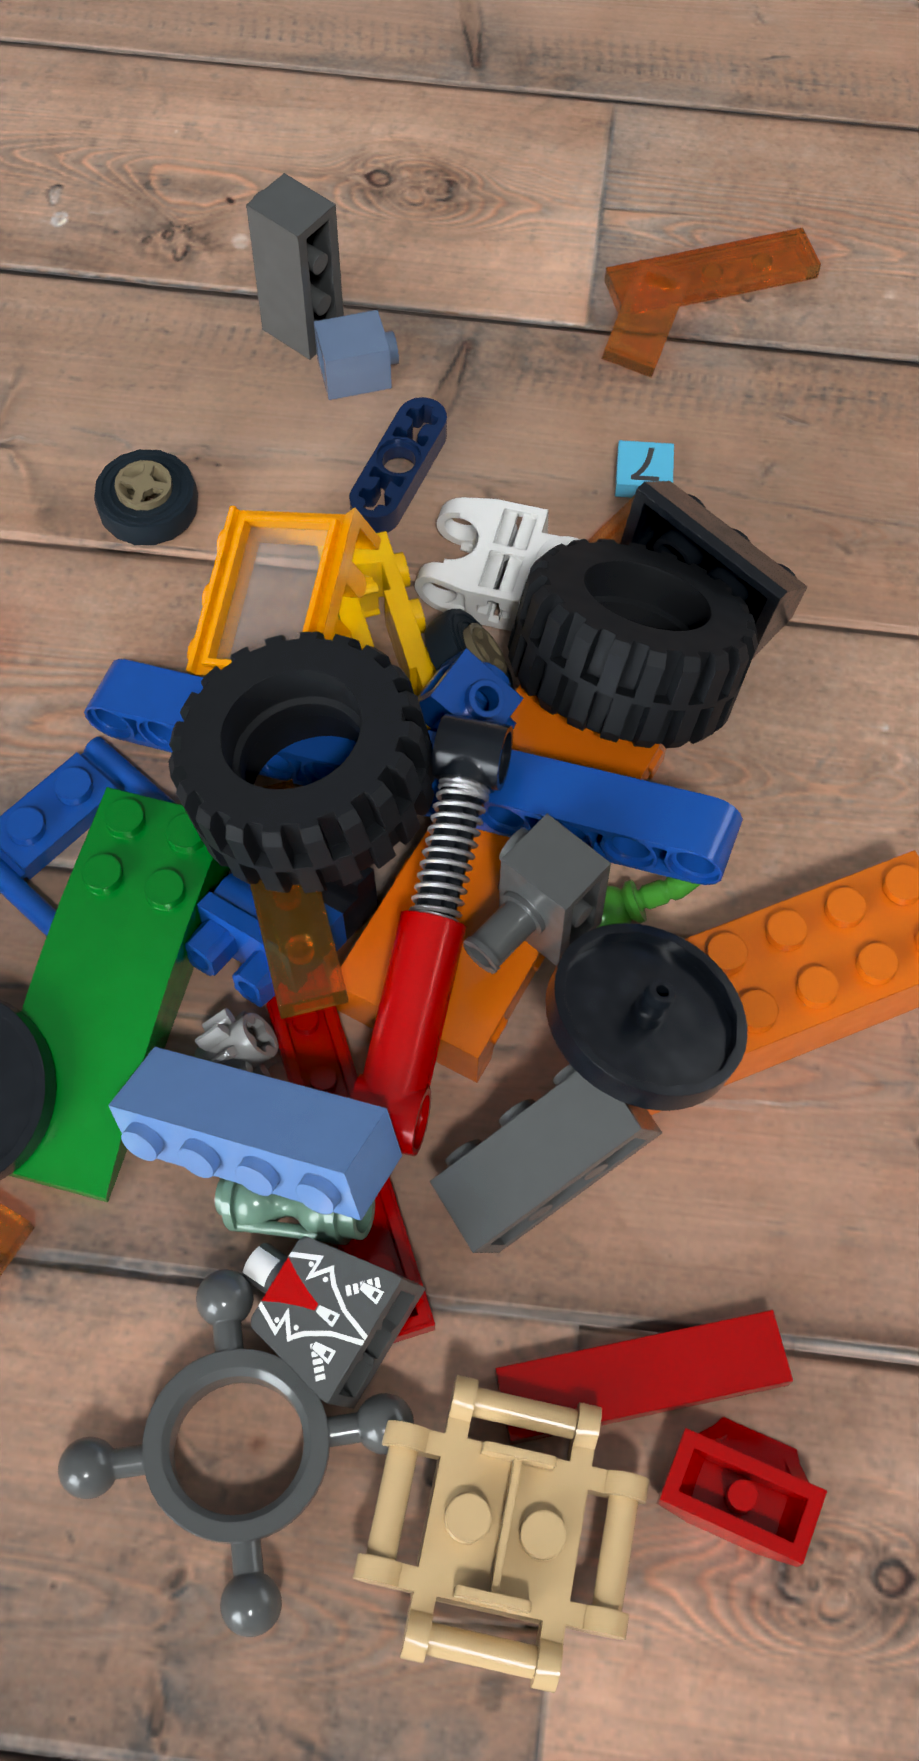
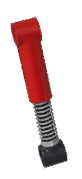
M445 714L442 717L433 746L432 777L440 783L438 784L440 791L436 792V797L439 801L433 804L436 813L432 814L430 819L434 824L428 827L431 836L425 838V842L429 847L422 851L426 859L420 861V866L423 870L417 873V877L421 882L414 885L418 894L411 897L416 905L410 907L408 911H401L364 1071L357 1078L350 1099L387 1108L401 1153L410 1156L418 1154L429 1120L431 1108L430 1084L467 926L455 919L462 916L461 912L457 911V907L465 905L464 901L459 898L460 895L468 893L462 885L463 883L470 882L465 872H470L473 868L467 863L468 860L476 858L470 850L478 847V844L473 841V837H479L481 833L475 828L484 823L478 815L486 813L484 804L489 801V794L493 793L494 790L501 791L503 788L513 746V727L511 725Z

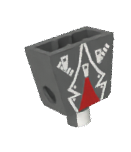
M303 1236L298 1240L289 1256L269 1243L261 1244L249 1256L243 1269V1276L249 1283L265 1293L251 1317L252 1329L321 1400L327 1404L353 1409L426 1289L415 1281L307 1236Z

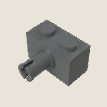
M546 814L530 831L525 827L516 831L502 848L499 855V860L501 861L500 882L498 885V890L500 891L499 909L472 936H469L463 942L464 949L471 959L491 974H495L500 969L499 966L524 941L557 966L567 948L581 935L597 928L602 921L611 863L553 817Z

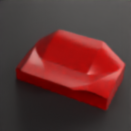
M722 1417L713 1426L699 1433L685 1428L656 1504L685 1522L755 1554L799 1567L804 1563L827 1490L808 1481L801 1467L797 1449Z

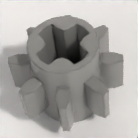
M224 1008L202 1024L205 1033L195 1039V1043L199 1046L195 1050L196 1058L271 1077L267 1069L277 1063V1059L274 1056L278 1052V1041L271 1026L261 1016L243 1011L234 1017L228 1008Z

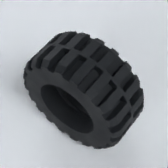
M586 539L573 540L567 546L561 543L553 547L537 559L530 568L507 646L509 650L508 657L514 675L518 677L524 691L529 696H537L540 706L550 714L558 713L567 718V724L581 731L587 728L601 734L600 738L616 743L619 739L632 741L633 745L637 747L651 748L654 744H663L665 748H676L683 746L687 742L694 744L704 740L722 728L728 721L758 646V633L753 614L749 613L748 605L740 596L732 595L729 585L721 579L714 580L707 575V570L694 563L688 565L677 560L678 556L665 551L661 553L646 549L645 545L632 542L628 545L617 544L612 539H598L595 543H589Z
M300 632V639L286 640L284 635L264 639L266 646L251 652L246 646L232 654V663L222 670L215 666L203 677L201 681L203 689L199 694L191 692L180 711L184 722L177 721L171 734L169 746L173 752L168 761L170 777L177 789L176 794L208 852L220 866L229 867L233 876L248 884H258L261 879L266 890L283 893L291 892L292 885H301L304 893L326 891V883L340 879L344 886L363 878L360 871L373 864L380 869L396 856L393 847L399 841L407 845L421 826L417 815L425 816L430 810L435 795L432 788V783L435 781L432 777L433 749L418 697L414 694L409 678L400 667L391 664L389 656L369 645L361 649L359 640L335 634L333 640H325L323 633ZM319 736H336L356 742L350 755L338 768L311 784L291 789H268L254 785L258 774L266 763L282 749L293 743Z

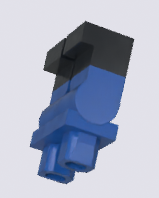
M367 867L360 871L363 878L344 886L340 879L326 883V891L304 893L301 885H292L291 892L289 893L266 890L261 879L258 884H248L233 876L232 873L221 881L214 894L209 891L197 904L202 924L185 944L189 962L208 976H215L231 958L239 961L242 965L232 975L235 989L244 998L260 1008L282 989L297 997L309 983L308 976L316 973L378 909L374 869Z

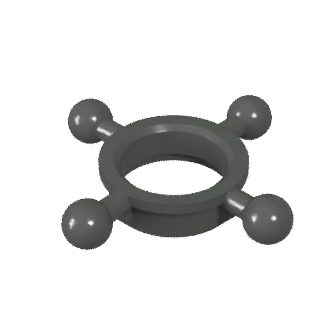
M223 1269L217 1270L205 1277L199 1285L196 1294V1306L199 1314L208 1324L213 1326L215 1352L193 1361L179 1371L165 1385L155 1400L147 1418L142 1444L113 1448L108 1442L98 1437L77 1439L62 1453L58 1464V1476L61 1485L70 1495L80 1499H93L106 1493L116 1479L145 1475L151 1493L158 1505L178 1526L196 1537L207 1541L231 1544L233 1578L228 1582L221 1596V1615L227 1627L235 1634L243 1637H256L266 1633L275 1625L282 1609V1597L279 1587L271 1577L264 1574L261 1539L284 1529L308 1507L323 1482L329 1461L330 1447L362 1443L368 1450L376 1454L387 1455L388 1447L382 1445L387 1421L396 1420L414 1424V1417L409 1405L399 1396L390 1393H380L371 1396L360 1406L358 1412L327 1417L320 1398L281 1358L264 1351L244 1349L241 1322L249 1315L254 1300L253 1290L249 1281L242 1274L233 1270ZM238 1383L261 1385L283 1396L292 1405L300 1418L304 1446L299 1469L284 1493L260 1510L241 1515H224L209 1511L190 1499L177 1475L175 1444L181 1424L199 1400L218 1388Z

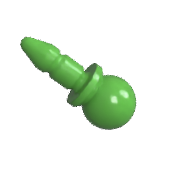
M667 877L664 881L659 879L642 885L639 890L632 879L625 881L622 889L616 886H607L602 921L598 927L610 924L631 923L632 920L643 923L647 921L646 908L651 910L668 904L671 899L675 901L682 899L701 884Z

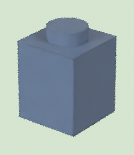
M378 310L314 321L317 361L329 400L392 388L391 365L399 364L398 346L394 332L384 331Z

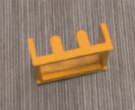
M230 506L224 529L221 530L217 539V556L210 582L203 591V608L196 634L188 646L186 672L191 675L204 677L215 666L222 670L232 663L231 655L246 646L251 652L266 646L264 639L278 635H284L286 640L300 639V632L323 633L325 640H333L335 634L352 638L351 631L338 618L342 597L362 598L366 591L365 576L352 562L354 549L379 550L381 538L355 507L346 514L249 511L239 510L236 506Z

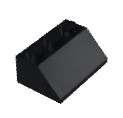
M644 481L637 488L620 544L628 545L632 542L645 545L646 549L658 553L665 551L678 556L677 560L688 565L694 563L707 570V575L714 580L721 579L729 585L732 595L740 596L748 605L749 613L753 614L758 633V646L754 653V658L793 617L808 586L798 580L788 567L776 563L755 547L744 533L729 527L707 510L697 497L686 494L671 481Z

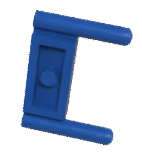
M95 737L89 741L84 749V753L80 755L76 752L0 816V893L46 936L48 935L56 909L23 879L27 877L30 880L90 829L106 787L177 804L101 737Z

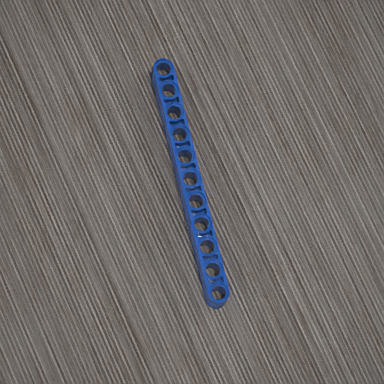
M117 659L110 665L87 705L84 714L92 726L110 737L172 753L173 751L169 743L173 727L177 721L184 722L180 711L191 692L197 694L203 689L201 684L203 677L131 660ZM428 730L433 749L437 732ZM319 736L298 741L274 755L258 775L302 786L311 784L338 768L350 755L356 742L336 736ZM512 750L510 765L501 791L494 790L493 793L489 794V801L484 804L486 813L478 815L484 823L481 826H476L475 829L511 837L523 827L530 831L546 814H549L610 863L694 884L713 885L720 882L723 877L743 818L733 805L713 796ZM436 779L432 783L435 795L430 810L425 815L426 817H431L432 814L436 813L433 804L439 801L436 797V792L440 791L438 788L440 783Z

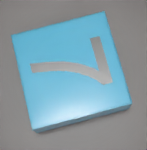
M619 440L615 497L634 498L637 488L644 481H671L673 483L674 444Z

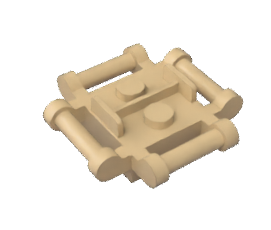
M456 1375L444 1433L429 1430L409 1422L387 1421L382 1445L388 1447L367 1551L366 1554H358L353 1579L410 1593L411 1600L402 1640L401 1659L424 1663L425 1656L427 1655L530 1679L531 1688L555 1693L561 1672L563 1641L566 1628L602 1637L626 1640L629 1614L622 1612L638 1504H646L649 1479L630 1472L606 1470L592 1466L600 1432L602 1407L579 1402L577 1409L480 1388L478 1387V1379ZM475 1417L568 1438L570 1443L567 1461L557 1459L553 1455L491 1441L482 1442L469 1439L468 1432L471 1418ZM417 1456L435 1459L437 1463L416 1566L398 1562L396 1558ZM587 1494L608 1498L592 1605L570 1601ZM435 1602L538 1624L536 1644H527L432 1622Z

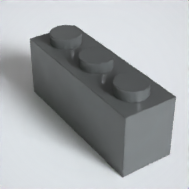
M283 173L267 188L259 191L246 204L262 330L311 360L317 354L314 321L344 316L336 204Z
M569 1064L553 1078L556 1087L536 1102L534 1099H527L507 1110L499 1119L501 1128L483 1142L480 1139H475L454 1150L445 1160L448 1168L433 1178L430 1183L473 1253H500L661 1135L662 1131L648 1110L629 1105L605 1094L585 1080Z

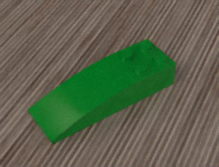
M106 787L60 899L21 1010L39 1029L51 1052L56 1074V1099L53 1115L42 1141L29 1159L9 1176L108 1202L128 1149L121 1140L122 1133L108 1105L154 1047L165 1049L194 970V966L189 962L185 944L202 924L197 904L209 891L214 894L215 889L228 876L230 871L229 867L220 866L210 855L183 805Z

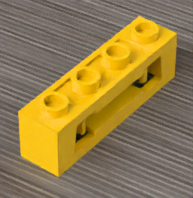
M384 531L377 533L381 538L379 550L354 549L352 562L365 576L366 591L362 598L342 597L338 618L351 631L352 638L359 640L361 649L366 645L374 647L365 618L380 615L379 597H384L386 628L398 665L409 678L414 694L418 697L437 671L421 636L422 633H425L426 622L420 600L418 598L409 600L405 587L411 585L406 558L403 552L393 553L387 532ZM318 547L319 561L321 560L324 547Z

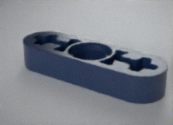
M419 397L405 402L400 407L351 489L349 496L350 510L355 507L376 533L384 531L388 533L396 528L446 442L447 413L438 401ZM422 426L417 435L416 442L413 440V427L420 428ZM394 458H405L414 464L412 469L404 473H393L384 467L388 461ZM381 488L385 490V506L377 505L374 510L366 509V507L373 508L381 497Z

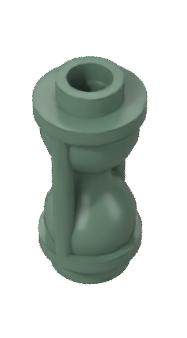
M220 1178L215 1192L216 1211L222 1216L225 1227L235 1232H250L297 1239L307 1236L321 1242L347 1245L352 1239L363 1240L367 1237L375 1214V1200L363 1219L357 1220L334 1212L331 1214H320L301 1202L275 1194L261 1196L248 1190L242 1184ZM283 1217H293L297 1219L300 1224L285 1223L278 1221Z

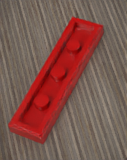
M773 1310L495 1368L499 1392L577 1409L579 1402L602 1407L601 1426L785 1387L793 1382ZM506 1425L510 1445L555 1436Z

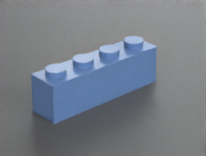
M159 1047L152 1049L108 1105L122 1133L121 1140L123 1144L135 1156L146 1161L159 1159L185 1167L191 1173L202 1178L215 1176L242 1184L248 1190L261 1196L275 1194L295 1200L320 1214H331L334 1212L362 1220L402 1157L387 1108Z

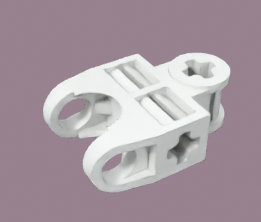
M455 498L447 501L442 506L436 525L444 538L452 543L461 545L460 550L469 554L458 559H444L443 563L431 562L424 564L418 572L414 585L415 590L426 604L444 613L452 608L462 609L472 615L481 625L512 631L530 568L534 562L553 547L561 543L567 546L571 541L580 539L548 534L549 510L499 499ZM518 517H523L519 530H517V519ZM452 518L464 519L472 525L457 523ZM432 583L437 584V585H440V586L445 587V588L450 589V590H444V589L438 588V587H436L435 585H433ZM499 603L500 612L497 616L494 615L497 604Z

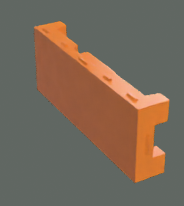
M520 684L516 689V692L524 699L510 716L516 722L513 729L512 750L645 781L648 778L653 779L664 760L666 748L663 744H654L651 748L637 747L633 745L632 741L619 739L616 743L600 738V733L587 728L581 731L567 724V718L558 713L552 715L543 709L539 704L538 697L529 696ZM428 830L411 857L407 858L395 877L394 884L331 981L336 1009L374 1029L401 911H408L410 907L416 905L411 897L418 894L414 885L421 882L417 877V873L423 870L420 866V861L426 859L422 851L429 847L425 842V838L431 836ZM479 830L481 833L479 837H473V841L478 844V847L471 849L470 852L476 858L468 860L467 864L471 865L473 870L465 872L470 882L463 883L462 885L468 893L460 895L459 899L463 900L465 905L457 907V911L461 912L462 916L455 918L467 926L464 941L469 936H472L499 909L500 891L498 890L501 869L499 855L510 837ZM524 941L499 966L500 969L495 974H491L478 966L462 945L438 1049L437 1063L478 1083L492 1058L494 1045L505 1029L508 1019L546 957Z

